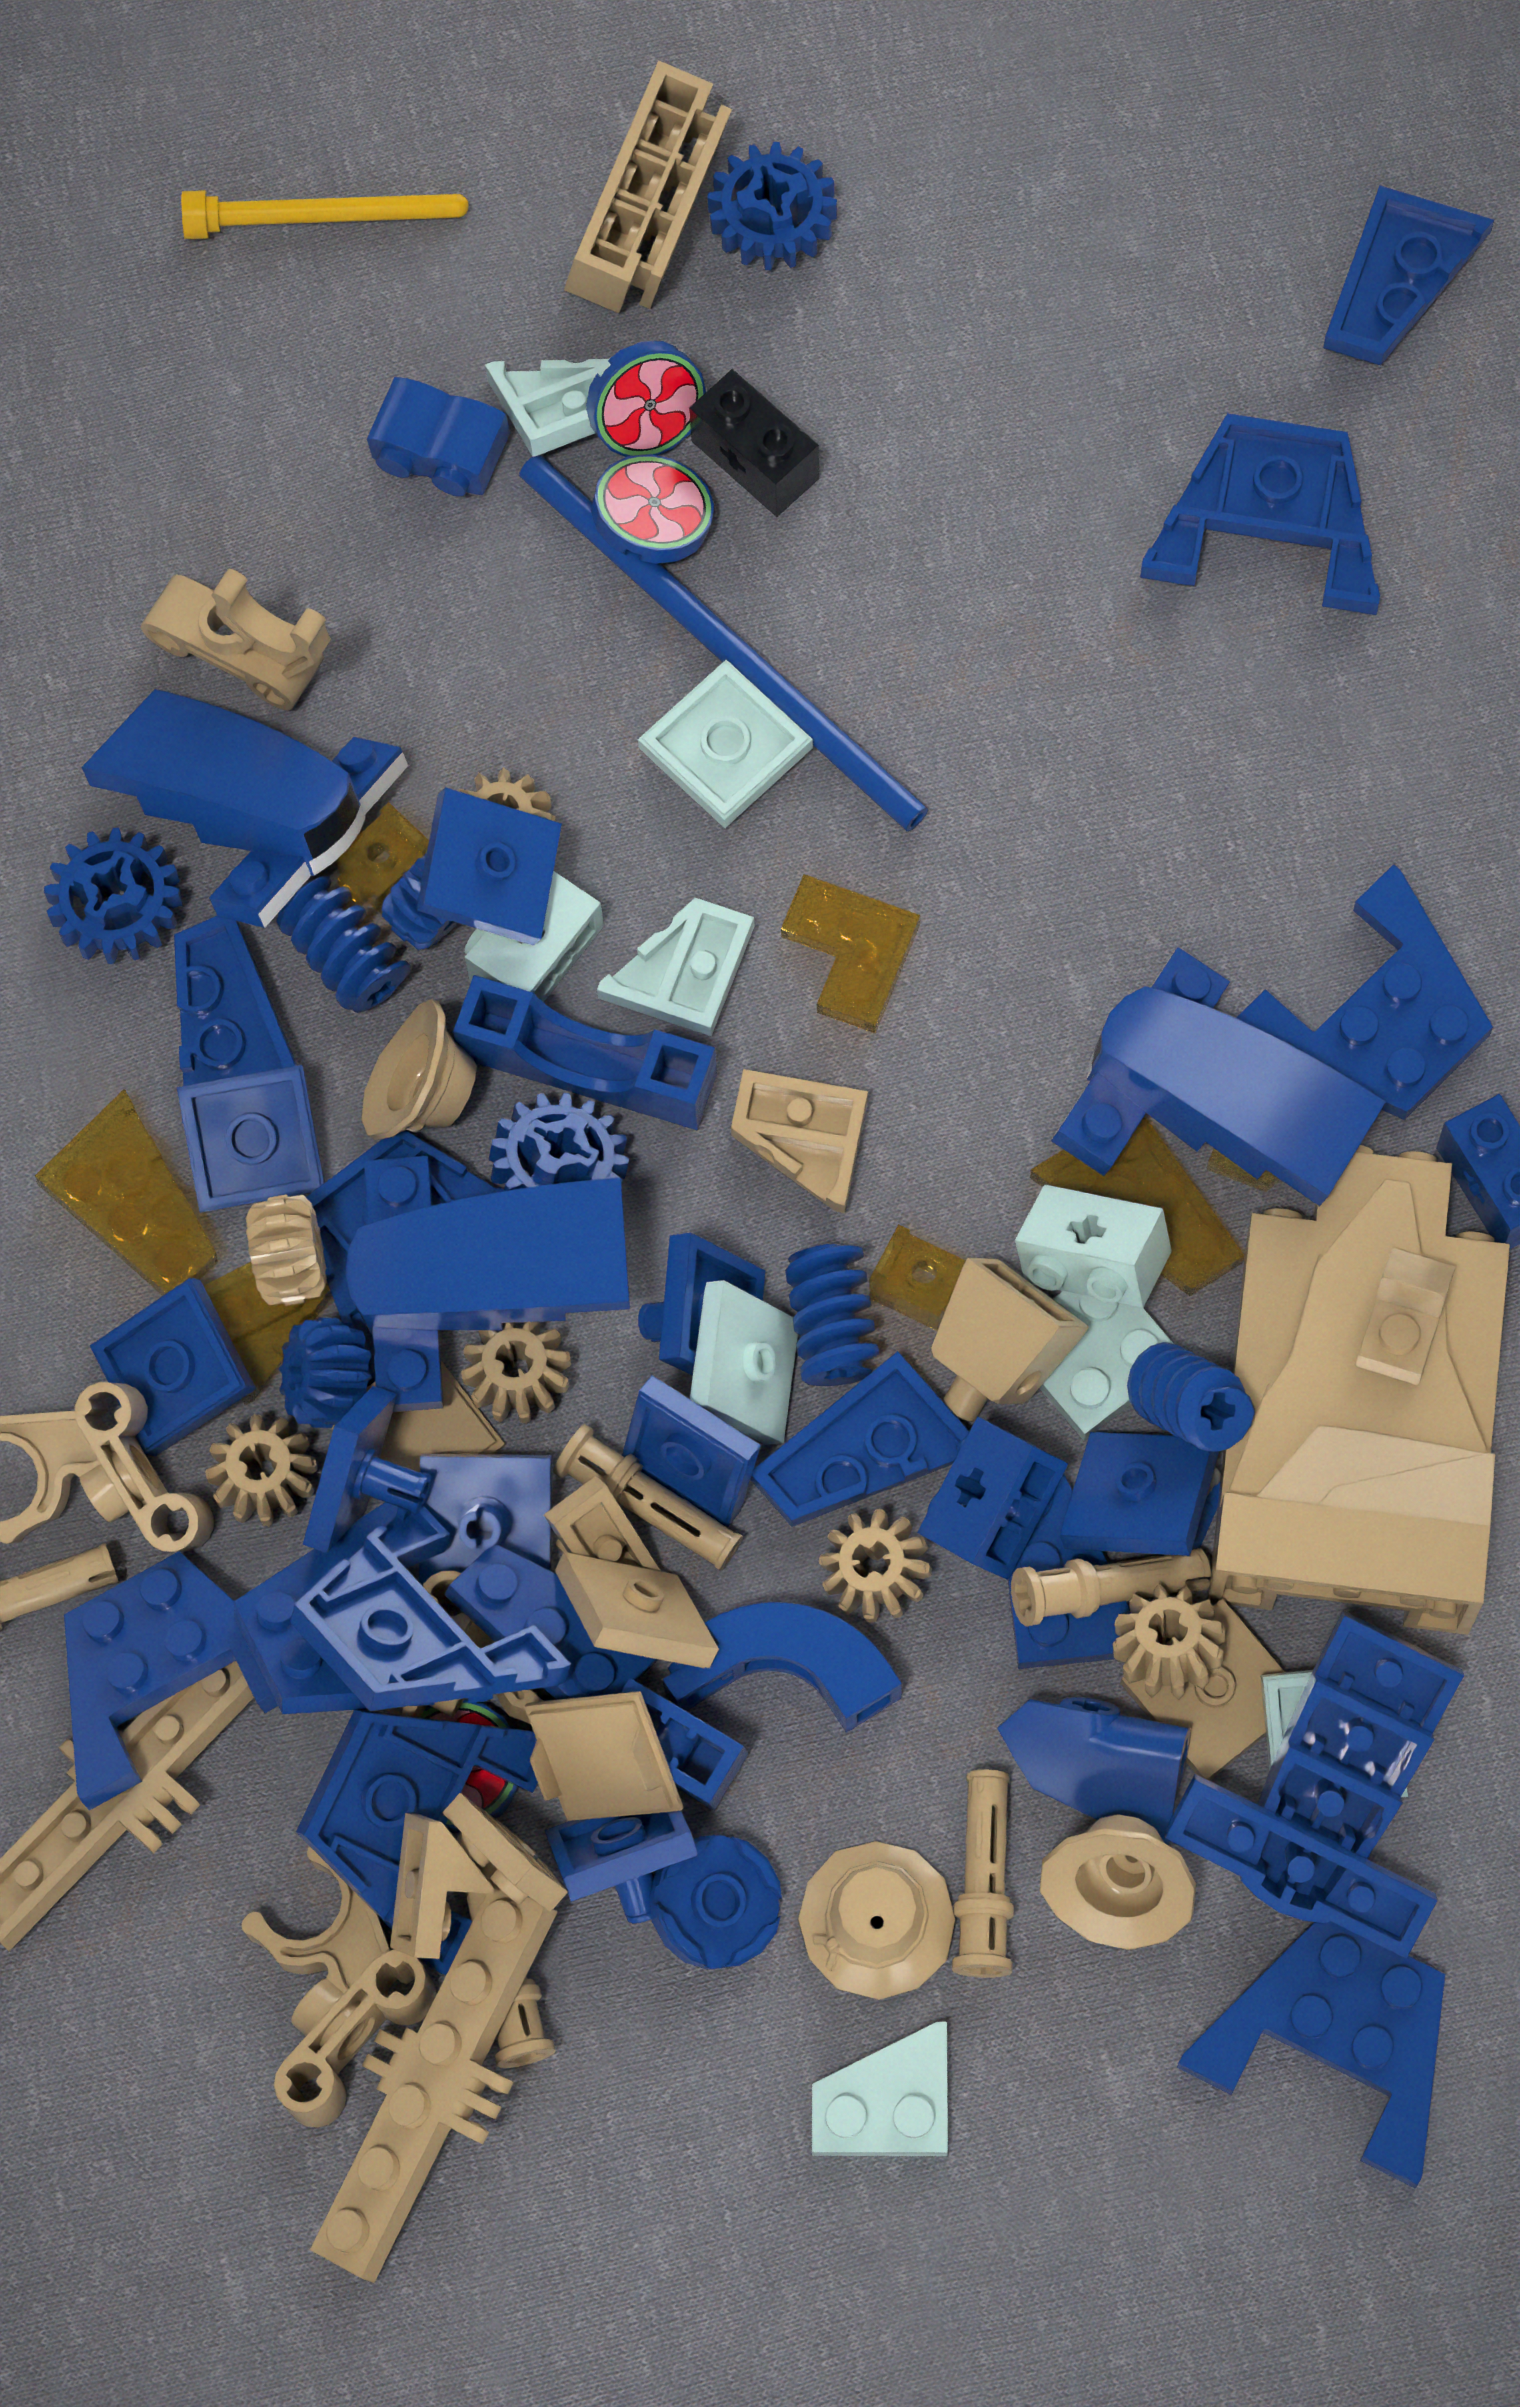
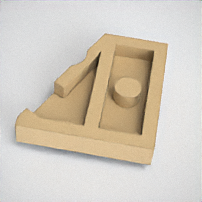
M743 1069L731 1125V1135L835 1212L845 1213L868 1102V1091Z
M459 1793L442 1812L461 1831L456 1841L468 1856L483 1868L491 1862L497 1870L490 1879L519 1905L529 1896L551 1912L568 1893L549 1867L539 1858L536 1860L533 1857L536 1851L526 1841L462 1793Z

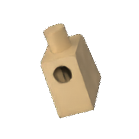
M967 1258L931 1347L933 1357L957 1374L942 1401L954 1415L970 1422L976 1420L988 1399L997 1404H1024L1036 1393L1085 1335L1089 1326L999 1259Z

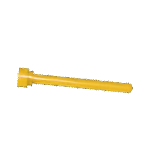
M206 190L182 191L181 195L184 239H209V232H220L221 226L460 218L469 209L468 200L461 194L219 202V196H207Z

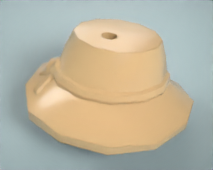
M431 999L419 1004L377 1059L364 1090L361 1118L367 1135L374 1140L394 1137L405 1130L419 1132L423 1127H449L460 1116L470 1097L475 1082L477 1065L464 1048L455 1042L451 1034L446 1031V1017L439 1001Z
M1124 1815L1100 1818L1085 1833L1067 1837L1042 1859L1040 1893L1057 1918L1088 1941L1126 1950L1167 1942L1187 1925L1193 1917L1196 1882L1179 1851L1164 1843L1153 1826L1139 1818Z
M874 1841L838 1850L831 1855L807 1883L798 1922L809 1959L836 1989L880 2000L918 1989L947 1961L955 1925V1916L945 1878L917 1851ZM874 1916H880L884 1921L883 1926L879 1929L873 1928L870 1924Z

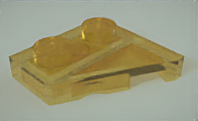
M250 1261L204 1285L257 1388L242 1398L244 1405L256 1399L283 1363L282 1346L285 1342H289V1333L293 1325L303 1324L305 1320H315L330 1301L332 1293L327 1283L320 1297L306 1299L305 1303L285 1306V1303L268 1305L257 1290L256 1279L252 1273V1263Z

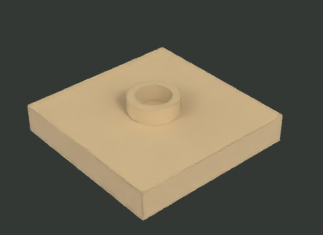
M563 1552L555 1572L594 1647L700 1668H710L719 1648L678 1575Z
M1223 1598L1213 1605V1620L1220 1621L1225 1628V1641L1219 1646L1223 1650V1663L1220 1669L1207 1670L1209 1682L1205 1685L1204 1690L1187 1681L1184 1683V1695L1181 1696L1180 1700L1171 1693V1686L1164 1685L1151 1698L1145 1691V1679L1129 1684L1122 1677L1120 1682L1150 1720L1190 1728V1743L1186 1763L1195 1774L1209 1781L1266 1736L1260 1675L1286 1673ZM1172 1639L1166 1645H1172Z

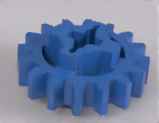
M773 142L770 154L761 155L760 150L755 144L750 145L749 159L744 162L734 155L727 158L729 174L715 172L713 175L714 191L709 192L707 196L708 213H711L712 234H722V250L727 253L740 247L741 264L746 266L755 256L763 257L765 270H772L775 258L783 257L790 268L795 267L796 252L800 250L811 257L817 255L816 238L829 240L832 236L831 220L837 219V199H834V180L832 177L823 178V163L817 159L805 165L803 148L799 146L792 151L790 156L782 155L780 142Z
M113 828L109 841L100 843L98 836L91 831L87 833L89 847L81 851L70 843L65 847L70 859L68 865L62 863L51 864V873L59 884L44 886L46 899L49 904L53 905L46 910L53 927H61L59 935L66 947L79 941V949L83 958L89 960L96 953L97 949H101L107 963L115 964L118 951L127 949L130 957L136 961L140 959L139 944L146 941L158 949L162 945L157 932L158 928L161 926L166 929H175L177 925L174 913L169 909L183 906V898L179 888L173 887L180 882L175 865H166L168 858L161 845L147 852L148 844L143 833L138 832L131 839L130 843L124 842L120 829ZM143 871L149 875L154 883L153 896L149 895L146 888L141 886L143 883L141 877ZM120 891H124L122 896L119 895ZM74 896L79 897L81 903L86 905L84 908L86 915L84 921L74 912ZM105 896L109 897L107 901H103Z
M543 1093L537 1094L534 1110H530L527 1106L518 1102L514 1105L512 1119L501 1118L498 1122L496 1139H492L489 1153V1161L494 1162L491 1181L495 1184L506 1183L504 1191L621 1177L622 1183L629 1164V1158L623 1155L627 1142L626 1136L620 1134L611 1135L615 1121L612 1115L603 1116L598 1120L592 1116L595 1102L588 1100L578 1109L572 1107L570 1093H563L559 1105H550L549 1100Z

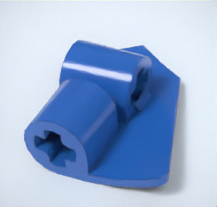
M1082 1697L1066 1698L1059 1705L1029 1699L997 1727L1032 1789L1096 1820L1113 1815L1139 1818L1153 1826L1164 1843L1171 1846V1841L1165 1839L1164 1832L1174 1814L1176 1793L1181 1784L1187 1761L1190 1728L1132 1716L1120 1715V1708L1114 1704Z

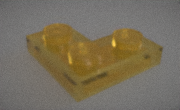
M803 874L782 924L781 937L836 957L817 1002V1013L876 1034L920 926V915Z

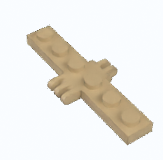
M237 1661L147 1709L123 1732L119 1731L142 1782L90 1811L81 1802L77 1794L73 1742L67 1738L60 1745V1751L74 1763L66 1772L74 1783L0 1858V1944L8 1951L32 1929L126 1830L154 1854L163 1843L158 1835L147 1828V1826L155 1819L173 1834L182 1824L166 1809L172 1800L190 1815L200 1806L198 1801L178 1784L175 1779L254 1698Z
M494 1882L491 1885L495 1889V1894H486L419 2031L416 2032L406 2027L400 2039L380 2029L374 2042L394 2052L390 2062L387 2063L373 2055L367 2054L362 2064L363 2067L382 2076L376 2089L387 2095L310 2250L352 2274L375 2283L450 2129L484 2144L489 2131L482 2125L469 2121L474 2109L496 2119L502 2107L481 2095L486 2085L498 2093L508 2094L514 2083L482 2066L550 1929L557 1911L552 1910L549 1912L529 1897L519 1905Z

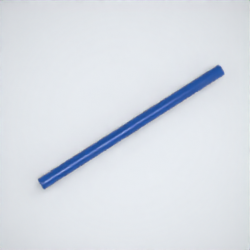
M541 455L531 457L523 465L519 473L520 478L722 663L725 660L730 662L813 739V746L902 828L909 832L924 819L928 812V808L660 563L654 564L640 561V554L632 553L626 549L624 555L612 548L596 529L591 513L593 502Z

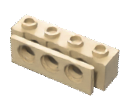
M658 60L576 253L564 288L565 291L620 313L630 286L633 285L644 290L639 305L651 308L732 111L731 108L721 105L716 117L703 112L713 83ZM694 137L697 141L689 161L686 163L682 161L684 155L680 154L684 142L691 143ZM672 186L677 189L666 213L661 210L663 205L659 202L664 190L670 192ZM653 235L656 237L647 261L643 262L640 260L642 255L638 253L643 240L650 241Z

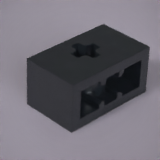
M733 369L689 407L691 441L776 517L784 512L819 479V445Z

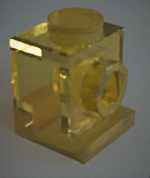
M389 802L380 809L381 815L355 838L351 846L336 860L340 872L336 879L340 887L343 886L350 889L352 892L351 899L355 903L362 906L368 901L381 915L383 900L391 893V887L402 878L403 873L408 871L418 858H422L427 853L429 840ZM384 851L390 855L383 862H373Z
M898 1224L869 1279V1296L871 1300L938 1331L966 1260L911 1235L909 1229ZM917 1268H920L936 1277L929 1283H920L913 1278L912 1274Z

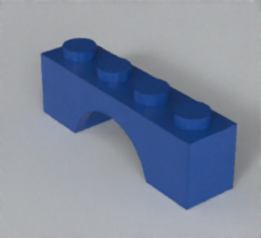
M473 975L453 1029L455 1042L462 1046L477 1064L694 1130H698L717 1076L715 1047L655 1029L644 1035H622L595 1029L556 1012L542 1002L533 992Z

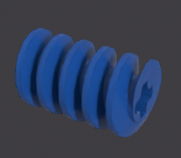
M321 876L309 882L295 893L279 911L276 922L282 933L292 936L291 941L296 951L304 955L307 954L306 961L308 966L313 971L321 973L323 985L329 990L336 991L335 996L339 1005L348 1010L353 1009L357 1013L364 1012L386 1000L407 978L411 971V965L407 961L401 960L388 966L387 964L396 953L395 945L392 942H385L373 948L372 946L381 935V928L378 924L371 923L358 929L367 915L366 909L361 905H355L343 911L352 898V892L348 887L343 886L328 892L332 881L330 877Z
M824 1244L800 1250L788 1258L790 1264L785 1270L786 1280L789 1285L794 1287L789 1294L790 1306L797 1311V1314L792 1319L794 1331L802 1336L796 1343L798 1356L805 1360L800 1367L801 1379L808 1385L838 1386L862 1381L873 1371L869 1368H864L862 1362L879 1355L878 1345L859 1343V1337L875 1330V1323L870 1319L855 1318V1313L872 1306L871 1298L868 1295L851 1293V1289L861 1286L868 1281L867 1272L850 1270L847 1267L848 1264L857 1262L864 1257L862 1247Z
M1163 1342L1150 1346L1138 1355L1130 1369L1127 1389L1129 1401L1136 1413L1149 1423L1155 1424L1162 1430L1168 1431L1187 1443H1191L1198 1449L1211 1452L1229 1449L1242 1440L1251 1427L1255 1408L1250 1396L1245 1393L1239 1377L1228 1369L1221 1368L1216 1363L1209 1362L1204 1357L1197 1356L1177 1344Z

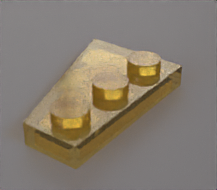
M125 1089L35 1175L38 1186L162 1296L188 1278L200 1280L218 1262L215 1249L182 1190L178 1188L162 1159L159 1149L145 1129Z
M1145 1116L1105 1176L1064 1149L1030 1170V1178L1042 1187L1045 1184L1162 1208L1172 1252L1160 1275L1189 1296H1192L1243 1263L1244 1254Z

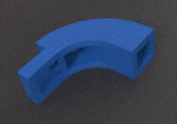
M791 1603L752 1604L730 1610L705 1622L719 1648L710 1668H700L673 1662L668 1667L671 1674L663 1679L664 1691L668 1700L683 1710L688 1711L729 1684L749 1674L766 1671L790 1674L807 1682L822 1696L845 1733H848L901 1699L902 1683L879 1650L862 1633L845 1621L822 1610Z

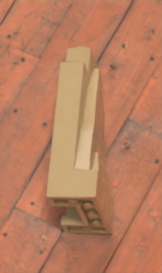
M1359 1145L1329 1196L1320 1206L1315 1204L1313 1220L1302 1219L1300 1213L1281 1208L1268 1209L1264 1211V1214L1252 1213L1247 1232L1232 1373L1239 1377L1245 1393L1250 1396L1255 1413L1251 1427L1242 1440L1223 1452L1222 1478L1220 1481L1211 1577L1208 1590L1210 1603H1217L1223 1598L1228 1605L1273 1610L1278 1594L1404 1610L1403 1627L1469 1634L1484 1603L1495 1454H1491L1510 1244L1494 1242L1492 1236L1480 1232H1461L1456 1237L1445 1236L1452 1163L1437 1162L1435 1156L1416 1151L1401 1153L1399 1157L1373 1154V1150L1369 1147ZM1392 1248L1456 1267L1419 1385L1355 1366L1377 1297L1381 1278Z

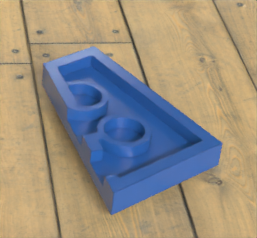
M1379 185L1328 327L1323 348L1381 366L1491 233L1494 219Z
M215 916L174 934L177 1007L180 1009L182 1046H179L180 1069L183 1072V1086L298 1066L239 921Z
M897 1351L755 1467L750 1480L788 1524L793 1527L952 1465L957 1457L959 1446L969 1434V1430Z
M1064 1474L1007 1580L1018 1669L1114 1660L1113 1642L1119 1637L1115 1633V1620L1118 1614H1131L1127 1602L1122 1601L1099 1606L1097 1611L1089 1617L1075 1618L1071 1613L1043 1617L1040 1624L1033 1626H1024L1016 1616L1011 1596V1580L1017 1568L1030 1566L1036 1572L1063 1568L1067 1561L1074 1559L1088 1561L1092 1566L1108 1564L1102 1551L1064 1548L1060 1532L1073 1492Z
M497 1544L486 1549L449 1585L444 1594L494 1642L535 1625L571 1663L565 1683L558 1686L544 1687L556 1700L619 1694L629 1678L637 1682L659 1660L594 1647L557 1574Z

